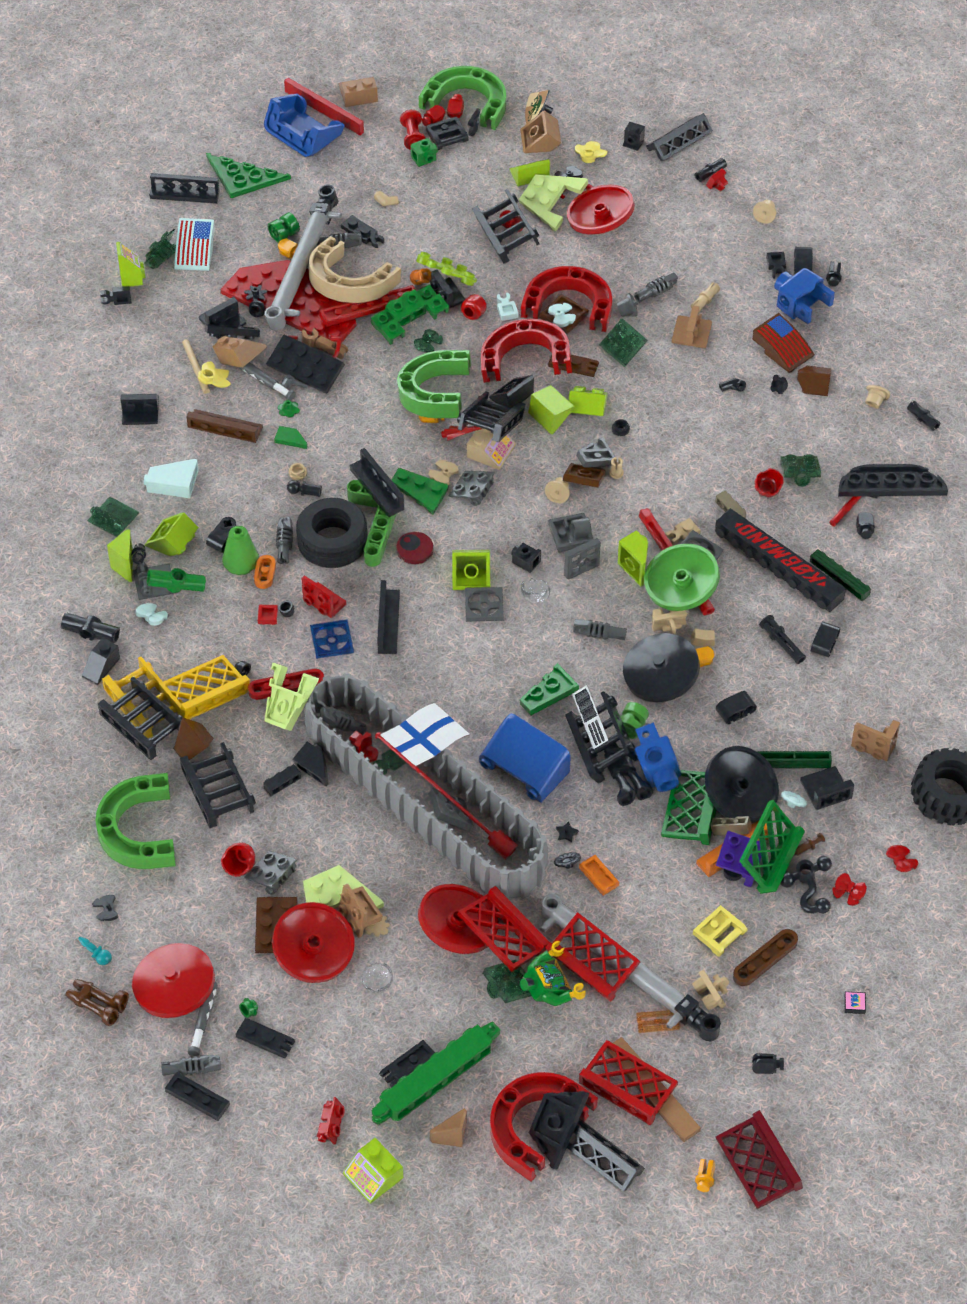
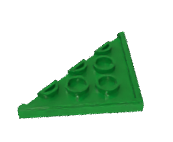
M206 153L207 159L230 198L291 179V175L288 173L281 174L277 170L255 167L254 164L233 161L231 158L217 157L211 155V153Z

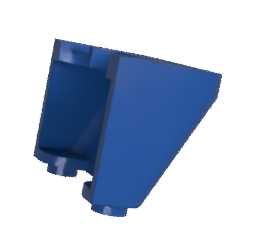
M297 93L271 98L264 119L266 131L305 157L313 156L343 132L344 124L338 120H332L326 127L306 114L307 102Z
M510 713L502 721L480 754L479 762L485 769L493 770L496 766L500 767L526 784V794L530 799L542 803L570 773L571 755L562 744L517 715Z

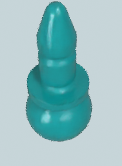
M80 936L78 938L82 946L93 953L91 957L95 958L99 965H107L111 962L112 955L108 950L102 949V946L97 948L84 937Z

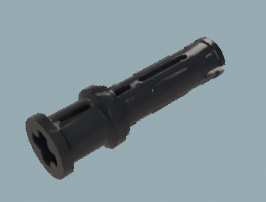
M773 615L763 618L759 626L769 633L770 639L776 640L797 665L803 662L806 656L785 634L784 627L777 624Z

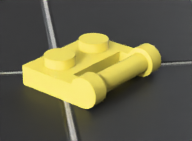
M720 905L693 930V935L720 957L724 953V949L738 936L744 935L748 929L740 920ZM730 926H733L735 929L718 944L715 940Z

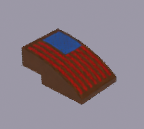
M779 312L753 330L752 340L764 348V354L788 373L815 355L797 329Z

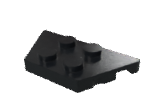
M589 1092L545 1093L528 1133L533 1141H536L540 1152L546 1155L550 1162L549 1166L553 1169L559 1168L590 1094Z

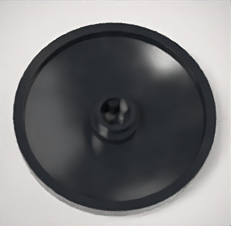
M670 633L655 634L642 639L630 649L623 664V676L630 691L638 698L649 702H667L682 696L694 685L700 671V661L694 646L687 639Z
M744 746L727 747L714 755L707 765L705 771L706 792L713 806L724 817L749 816L751 823H755L760 820L769 801L774 800L777 803L779 785L776 774L770 763L757 751Z

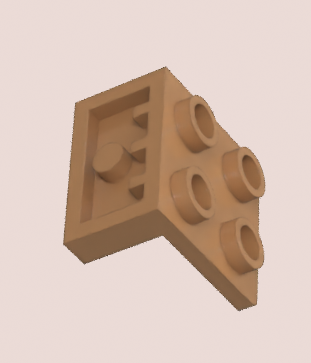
M893 720L890 726L885 727L883 733L856 722L851 746L859 752L871 754L878 760L888 761L897 744L900 722Z

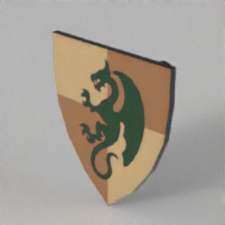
M550 90L530 93L525 109L526 124L544 110L549 114L553 112V108L545 104Z

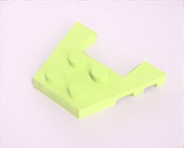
M535 174L519 198V202L531 213L537 215L542 222L548 224L553 231H557L563 222V217L550 211L565 189L582 194L588 185V179Z
M272 663L271 670H274V676L269 682L272 692L271 697L267 698L265 722L291 731L319 678L303 673L298 691L295 692L282 687L288 667Z
M340 865L303 881L306 903L316 902L336 908L339 906L343 885L348 884L352 890L363 886L378 909L384 907V902Z

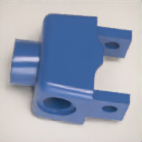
M807 268L801 269L794 276L787 271L783 272L777 278L774 288L778 291L777 307L791 319L798 317L806 324H809L812 318L810 306L820 300L831 307L834 302L835 292L823 284L824 279Z
M654 722L635 729L641 743L640 746L635 748V752L647 783L652 788L656 787L658 792L674 789L679 784L678 778L681 776V770L668 736L659 737ZM645 733H649L648 737H643Z

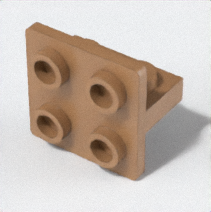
M692 306L690 317L677 316L672 343L699 348L707 347L712 321L702 319V314H699L700 306Z
M348 884L343 885L338 911L347 919L352 931L359 938L362 937L365 927L382 921L383 915L363 886L352 890Z

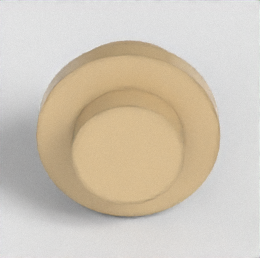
M294 463L289 468V476L294 480H301L307 475V469L301 463Z

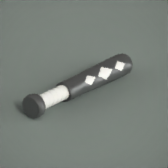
M249 362L243 368L239 367L271 389L279 391L286 396L287 400L291 401L295 398L296 393L293 390L286 389Z
M216 981L210 996L199 1008L194 1028V1039L192 1045L188 1048V1054L191 1056L200 1055L201 1050L199 1047L202 1035L205 1033L218 987Z

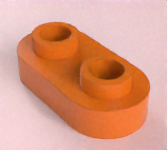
M262 555L257 560L254 584L260 589L269 588L273 584L276 561L273 556Z

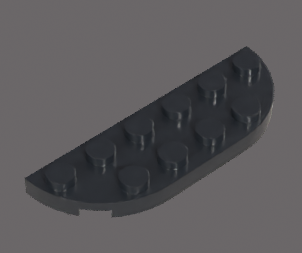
M866 464L850 469V472L841 478L838 497L947 496L948 488L939 475L935 476L928 471V468L920 465Z

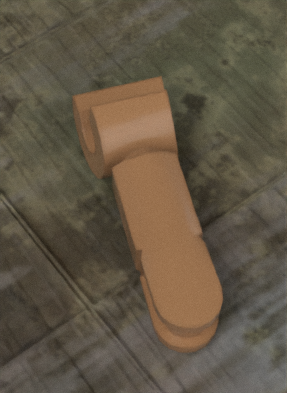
M316 329L312 330V336H308L307 332L302 330V343L334 355L337 342L322 336L318 338ZM341 344L337 358H344V353L348 352L346 345Z

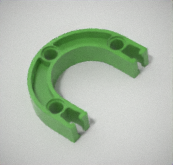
M455 66L438 72L429 79L418 97L419 108L425 110L426 106L424 105L427 101L430 102V108L435 105H439L443 97L451 91L457 89L476 90L488 99L480 114V126L486 127L487 124L485 123L490 118L491 129L496 130L506 111V89L503 82L492 72L474 66Z
M470 350L433 351L417 356L407 362L397 376L399 399L402 405L408 411L423 417L458 418L460 410H462L461 393H434L425 391L419 386L424 381L436 376L469 375V367L472 365Z
M168 773L142 775L126 779L112 787L100 801L96 811L98 839L107 855L119 864L136 869L176 866L173 839L138 842L125 837L118 829L120 817L130 807L143 802L170 800Z

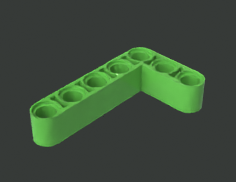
M352 480L347 484L348 501L354 504L377 508L364 547L366 565L375 567L381 563L396 514L388 517L359 480Z

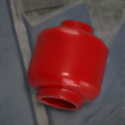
M477 294L467 297L461 305L462 314L469 320H477L487 309L485 300Z

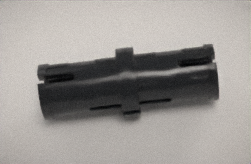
M720 158L713 163H708L705 168L694 174L695 179L702 182L720 169L726 168L727 163L725 159Z
M916 401L910 402L907 410L913 413L919 422L926 424L932 431L939 428L940 421L934 418L928 409L922 408Z
M138 543V546L137 544L134 546L131 555H133L132 560L135 564H139V562L142 564L147 553L145 552V546Z

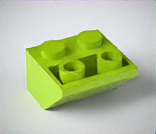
M575 386L569 392V402L575 406L571 413L604 416L608 393L604 392V389L593 388L592 391H589L584 386Z

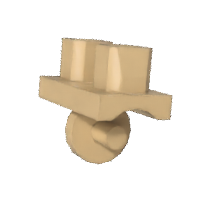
M654 609L652 611L653 631H669L670 634L676 635V629L686 625V610H669V613L664 614L662 609Z
M703 969L699 972L701 977L695 980L692 985L698 994L709 989L710 994L701 999L708 1010L718 1005L720 1008L725 1007L726 1004L718 991L726 994L728 992L726 987L729 984V980L726 977L720 978L716 974L713 976L714 983H712Z

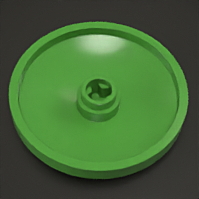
M678 544L664 549L650 561L645 571L644 584L650 599L656 605L671 611H683L701 605L712 596L719 583L720 570L715 557L706 548L695 544Z

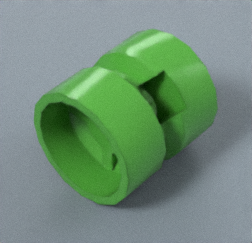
M636 702L627 703L620 716L630 739L638 737L635 729L643 727L649 717L648 710Z

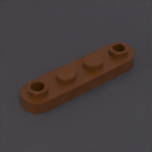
M784 929L735 967L733 972L734 982L740 986H748L796 948L798 943L797 933L791 929ZM745 975L747 978H740V976Z

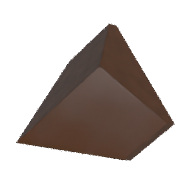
M182 717L173 749L180 758L188 756V759L191 760L205 750L214 738L202 723Z

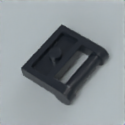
M457 116L426 126V132L433 143L436 144L438 150L461 141H469L468 134ZM455 134H459L458 136H454V137H451V138H448V139H445V140H442V141L440 140V139H443V138H446V137H449V136H452V135H455Z

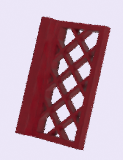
M760 1110L753 1113V1117L715 1136L756 1209L771 1203L793 1190L796 1192L803 1189L801 1178ZM752 1125L755 1130L753 1138L742 1135L743 1129ZM729 1136L737 1138L734 1148L725 1146L722 1140ZM740 1139L751 1142L749 1151L737 1149ZM755 1143L765 1146L764 1155L752 1153ZM736 1153L747 1156L745 1165L735 1163ZM750 1157L762 1159L759 1169L748 1166ZM765 1161L775 1163L774 1173L763 1170ZM746 1170L758 1173L755 1183L745 1180ZM761 1174L772 1177L770 1187L758 1184ZM776 1178L785 1180L788 1185L781 1190L773 1188ZM756 1189L768 1191L767 1197L758 1202L754 1196Z

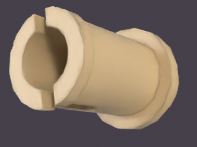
M614 457L611 460L609 475L614 479H619L624 474L622 469L623 460L618 457V462H616L617 457Z

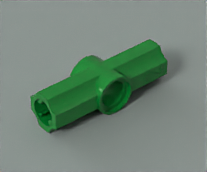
M174 568L171 572L149 569L146 581L148 586L167 588L172 593H178L181 590L204 592L206 577L204 575L187 574L179 568Z

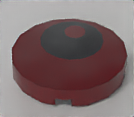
M422 532L406 533L397 541V555L408 564L424 563L433 555L434 545L432 539Z

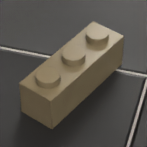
M723 491L716 495L715 502L724 512L731 508L746 519V510L729 493Z
M749 816L713 818L711 823L714 836L726 835L727 831L737 834H749L752 827Z

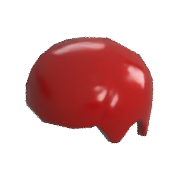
M773 468L760 472L754 481L756 491L765 497L777 495L784 484L782 474Z

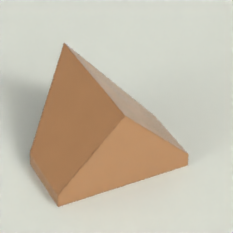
M466 1109L460 1110L431 1129L430 1141L436 1144L462 1147L467 1123Z

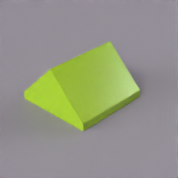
M540 160L511 167L509 170L517 186L529 184L535 174L550 175V160Z
M550 385L531 394L528 413L550 434H554L574 410L575 406Z
M125 530L107 545L110 568L128 582H132L133 555L131 553L133 546L130 530Z

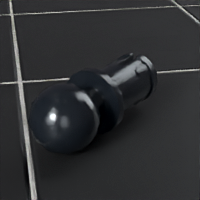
M291 480L287 484V490L291 494L301 492V496L306 494L320 497L322 486L307 484L306 481H303L301 485L299 481Z

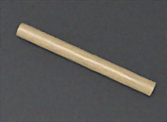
M185 339L182 344L198 379V373L201 371V368L189 340ZM199 381L203 393H210L208 384H203Z

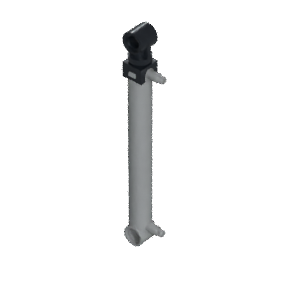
M327 184L319 188L318 193L320 197L316 203H312L309 210L311 216L273 303L265 311V317L271 330L278 331L284 328L286 316L300 315L299 310L289 308L309 264L310 255L316 248L325 225H329L332 218L342 217V213L332 211V208L337 206L339 202L333 185Z
M548 894L542 900V916L546 921L540 927V930L546 932L555 923L564 929L576 913L562 903L560 896ZM580 919L574 925V932L585 931V923ZM598 933L589 934L590 944L601 943ZM586 935L575 936L579 942L586 945ZM601 947L590 948L596 955L602 957ZM604 947L605 957L616 955V947ZM630 958L620 959L621 969L629 968L633 963ZM617 959L606 960L608 964L617 969ZM640 962L628 979L674 1013L666 1027L671 1029L678 1022L684 1026L688 1024L699 1032V1036L703 1040L709 1042L716 1040L720 1032V1018L715 1014L706 1013L699 1007V1002L689 994L684 996Z

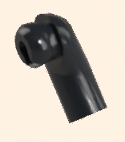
M732 378L719 383V388L722 392L729 389L740 392L745 390L746 382Z

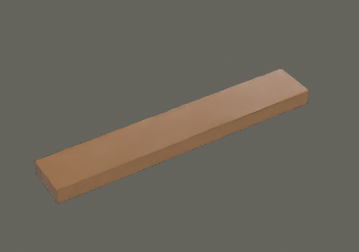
M622 1037L613 1042V1044L641 1059ZM607 1048L605 1052L610 1058H615L616 1053ZM630 1060L621 1061L623 1070L634 1068V1064ZM647 1070L639 1072L641 1080L652 1078L651 1073ZM636 1072L625 1074L631 1082L638 1081ZM657 1082L659 1091L667 1089L662 1082ZM654 1083L642 1085L644 1093L655 1092ZM671 1094L658 1113L680 1139L685 1142L700 1132L701 1127ZM657 1096L646 1098L655 1108L658 1103Z

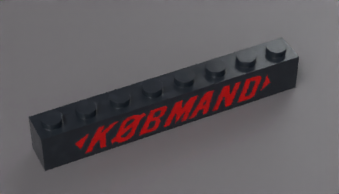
M730 508L716 520L715 532L720 538H725L734 548H739L747 557L753 558L763 568L772 571L777 578L786 581L791 588L799 590L804 597L816 602L821 609L831 612L845 599V587Z

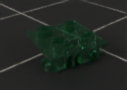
M175 229L170 232L166 231L161 236L159 242L155 241L149 247L150 251L145 255L144 265L149 262V266L152 269L158 268L176 252V245L170 243Z
M109 497L100 507L93 506L90 509L92 516L87 521L118 537L135 519L139 511Z

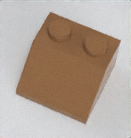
M374 77L338 83L345 107L378 102L377 85Z
M545 110L520 129L524 153L551 152L561 144L558 119Z
M227 336L219 338L217 343L212 346L221 364L242 368L267 348L266 344Z

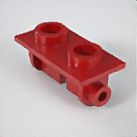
M336 1097L333 1098V1101L329 1100L324 1104L321 1120L327 1122H320L317 1133L318 1141L326 1142V1140H330L333 1145H336L337 1138L340 1135V1124L345 1114L344 1106Z

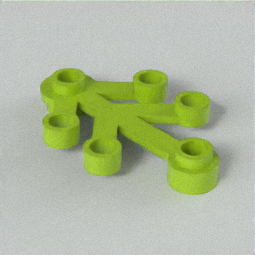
M421 251L417 256L416 262L430 268L439 269L443 274L461 278L460 282L473 286L477 282L473 273L466 272L468 267L458 264L455 269L452 266L453 260L443 257L442 262L439 263L431 259V255L427 252Z

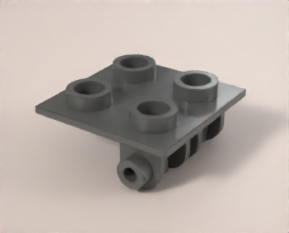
M464 471L449 497L470 498L473 506L480 505L483 497L486 496V493L494 484L493 475L495 472Z
M145 562L137 564L136 569L133 570L139 600L175 594L168 591L167 588L148 586L146 581L149 569L171 572L170 563L147 567Z
M269 850L244 878L266 886L265 891L268 894L275 893L280 884L283 885L284 880L286 881L296 871L297 865L295 862L297 859Z

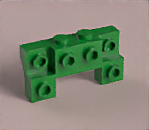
M427 285L418 291L414 289L410 292H405L400 298L389 301L385 306V310L371 317V324L391 345L396 337H405V330L402 326L426 314V310L435 320L440 312H449V305L440 294H436L432 287Z

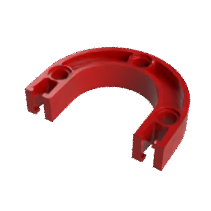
M559 266L541 272L528 284L521 304V318H527V308H531L533 319H538L543 302L549 295L557 291L574 290L585 294L593 303L589 330L596 331L595 321L599 320L602 323L601 332H607L612 313V292L606 281L598 274L581 267Z
M521 319L502 325L494 330L482 345L481 372L483 383L490 382V377L488 378L487 375L488 372H495L496 381H501L502 358L511 349L524 344L541 345L552 353L554 375L561 374V370L558 367L559 364H566L567 374L572 373V359L567 335L557 325L540 319Z
M549 1072L527 1074L506 1085L496 1097L490 1115L491 1140L500 1158L512 1169L532 1182L536 1177L535 1168H530L526 1161L536 1165L538 1170L541 1171L545 1167V1157L521 1141L516 1135L512 1126L515 1115L525 1105L535 1101H542L545 1093L589 1091L568 1077ZM589 1092L586 1104L594 1111L597 1108L598 1097ZM513 1099L514 1102H507L506 1100ZM586 1106L580 1115V1119L584 1122L589 1117V1108ZM519 1153L521 1156L515 1157L513 1154Z

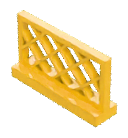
M221 655L159 683V689L179 710L183 718L192 719L246 694L250 679L246 675L242 676L228 659ZM222 662L226 669L215 668V665ZM201 671L210 672L209 677L198 674ZM217 673L224 675L223 679L213 678L212 675ZM226 675L236 678L233 681L225 680ZM186 678L194 679L193 684L182 681ZM197 680L208 682L207 687L196 685ZM210 683L221 684L218 688L209 687ZM170 685L177 686L178 690L172 691L167 687ZM181 687L192 689L191 694L180 692ZM194 690L205 692L200 696L193 695ZM178 697L189 699V701L181 704L178 701Z

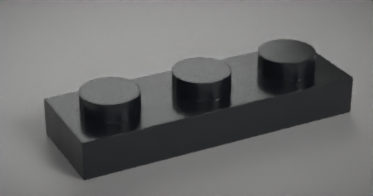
M205 324V332L211 337H220V334L232 338L244 336V339L251 340L255 339V337H260V329L257 327Z
M178 1072L175 1073L165 1087L166 1093L217 1121L220 1120L230 1106L229 1100Z

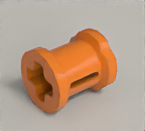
M428 268L413 270L410 274V281L414 285L429 283L431 280V271Z

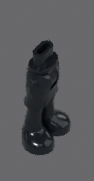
M614 743L603 750L605 753L604 758L610 757L622 748H619L617 743ZM628 756L607 767L612 778L619 785L620 791L617 795V801L620 806L631 804L635 799V794L638 800H644L652 796L653 789L651 785L642 780L638 775L632 759ZM625 776H629V778H630V780H631V782H632V784H633V786H634V789H633V787L629 784V782L627 781V779H626Z

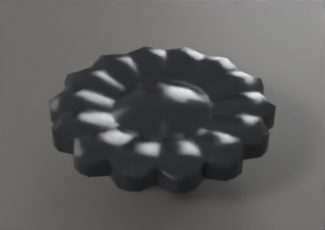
M569 852L559 855V857L555 858L554 864L558 867L570 869L573 867V864L580 861V853Z

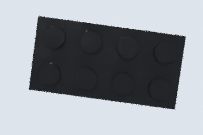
M285 334L266 362L267 366L285 375H291L294 379L308 384L325 394L329 392L345 366L344 362Z

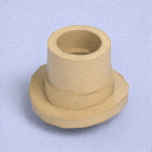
M771 200L758 202L753 208L754 218L761 223H771L777 214L775 204Z
M868 385L866 387L869 392L865 403L868 406L878 409L884 400L890 398V392L883 387Z
M562 477L548 482L545 487L547 498L555 503H564L570 495L569 482L563 481Z

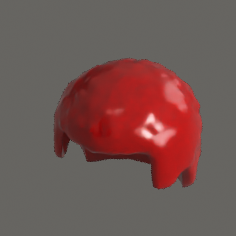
M243 842L234 843L223 854L221 865L229 875L233 877L243 876L255 865V852L249 844Z

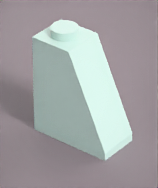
M197 459L150 467L148 474L144 476V485H146L147 492L190 498L199 471Z

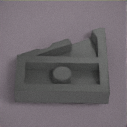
M600 437L595 444L592 442L587 447L579 449L576 455L583 467L611 466V460L615 457L603 437Z

